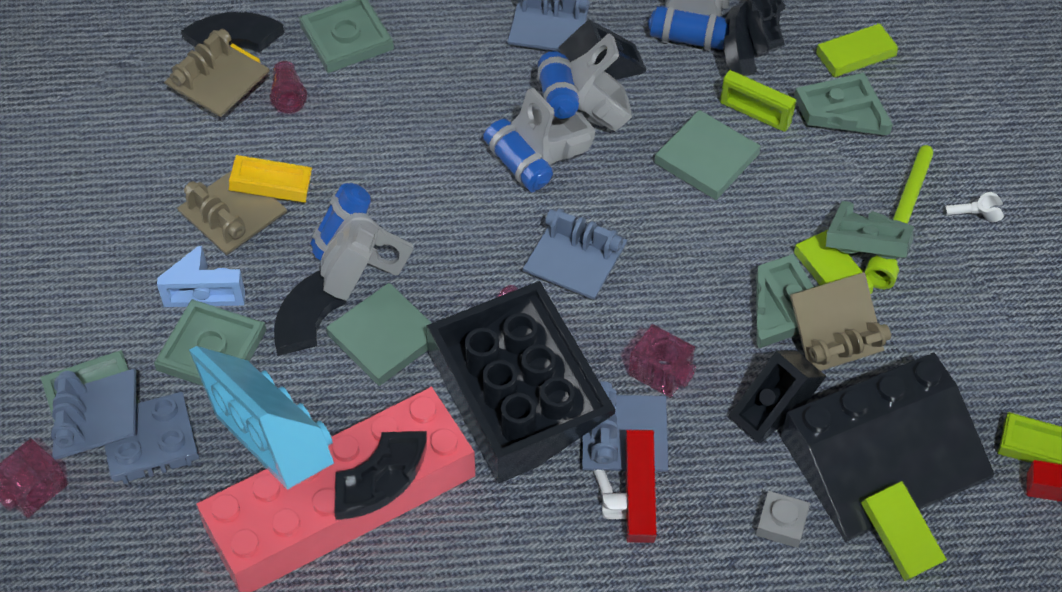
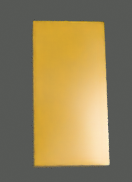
M236 155L229 179V190L306 203L312 167Z

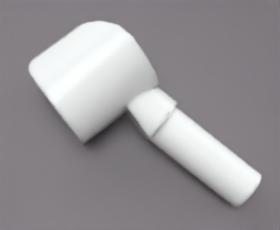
M993 192L984 193L978 202L946 206L947 215L982 213L989 222H997L1004 217L1000 208H991L992 206L1003 204L1000 197Z
M593 470L601 489L603 517L605 519H627V493H612V486L609 483L606 472L604 470Z

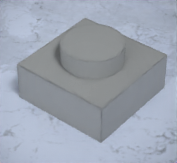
M768 491L756 536L798 548L810 503Z

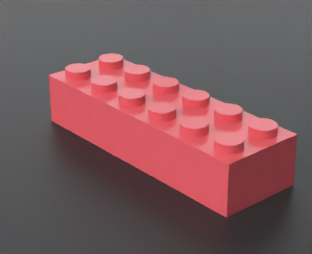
M432 387L331 436L333 443L328 448L334 464L288 490L268 469H265L196 504L203 526L239 592H254L475 477L474 450ZM427 431V449L422 466L413 482L399 497L370 514L351 519L336 520L334 513L336 472L354 469L368 461L379 447L382 432Z

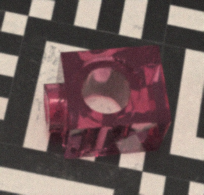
M652 324L631 352L628 375L671 398L678 387L681 385L685 388L695 374L697 368L693 364L695 346ZM660 361H666V362H669V363H671V364L665 365V364H661V363H659V362H660Z
M32 438L0 463V503L8 511L16 507L27 519L68 485L59 463Z

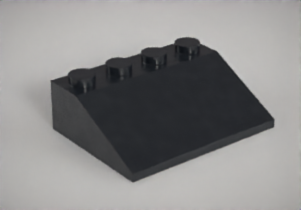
M540 281L426 325L429 354L498 484L537 468L615 414V407Z
M934 352L787 412L781 434L783 443L845 542L875 529L861 502L901 481L904 483L918 510L992 479L995 474L960 390Z

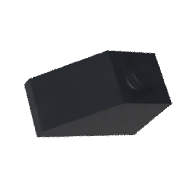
M590 19L558 47L560 53L564 54L572 62L586 54L607 34H611L615 38L619 57L604 71L615 80L641 75L647 70L634 43ZM607 49L603 50L597 56L594 63L595 65L603 60L607 53Z
M797 350L776 351L728 416L757 443H762L785 423L787 412L799 408L808 402L827 376Z

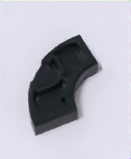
M747 0V22L751 39L758 55L777 50L785 45L779 21L781 12L786 9L783 0Z
M747 1L737 4L730 9L725 21L730 25L729 35L724 36V51L728 71L732 70L743 76L757 72L754 60V44L747 22Z
M228 12L203 18L181 30L183 40L195 47L198 44L204 45V41L210 37V33L213 30L219 31L224 29L231 36V40L228 42L229 46L233 43L238 47L249 48L260 53L284 33V26L281 22L261 14Z
M321 270L311 274L296 285L281 304L274 326L277 356L317 346V331L322 320L332 310L347 304L346 300L336 298L323 291L324 277L321 276Z
M427 431L382 432L379 447L368 461L354 469L336 472L334 512L336 520L351 519L370 514L399 497L413 482L422 466L427 449Z

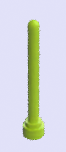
M923 145L917 153L893 220L906 224L909 223L934 154L933 148L929 145ZM878 255L869 260L865 269V275L875 288L890 289L895 285L899 274L897 260L885 259Z

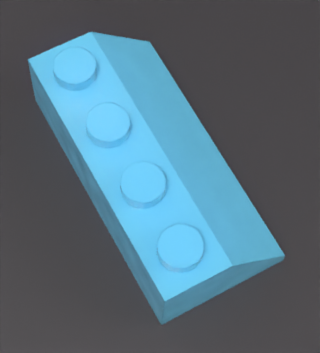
M199 346L189 349L217 419L287 490L334 464L328 448L333 441L326 426L320 420L314 422L302 403L297 405L293 403L287 390L283 386L277 388L267 371L260 372L248 360Z

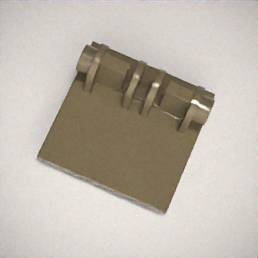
M220 29L219 31L213 30L210 33V37L204 41V45H196L195 51L191 50L181 63L175 64L172 67L170 77L164 83L222 117L268 74L270 69L230 47L228 42L231 40V36L226 30Z
M232 170L208 187L201 182H189L184 188L186 202L177 208L225 255H228L287 212V209L273 197L230 191L229 179Z
M865 272L790 294L806 359L820 371L885 351L884 345L887 340L891 339V331L886 324L880 325L877 322Z

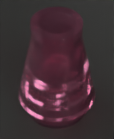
M289 61L278 62L273 69L274 77L270 100L283 113L297 112L303 107L307 99V91L296 72L294 64Z

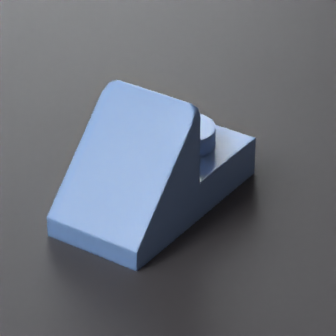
M202 246L196 247L157 278V287L164 307H187L191 299L212 306H241L245 304V289L240 269L216 268L214 270H207V262Z

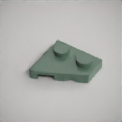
M865 73L803 86L795 90L794 98L807 125L879 135H889L891 133L893 124Z
M848 201L841 202L827 231L826 247L837 248L844 253H874L885 259L907 258L913 242L914 226L889 219L875 211L870 212L869 217L866 218L853 213V203Z
M794 254L759 265L757 268L756 344L759 349L800 334L790 294L807 290L814 286Z

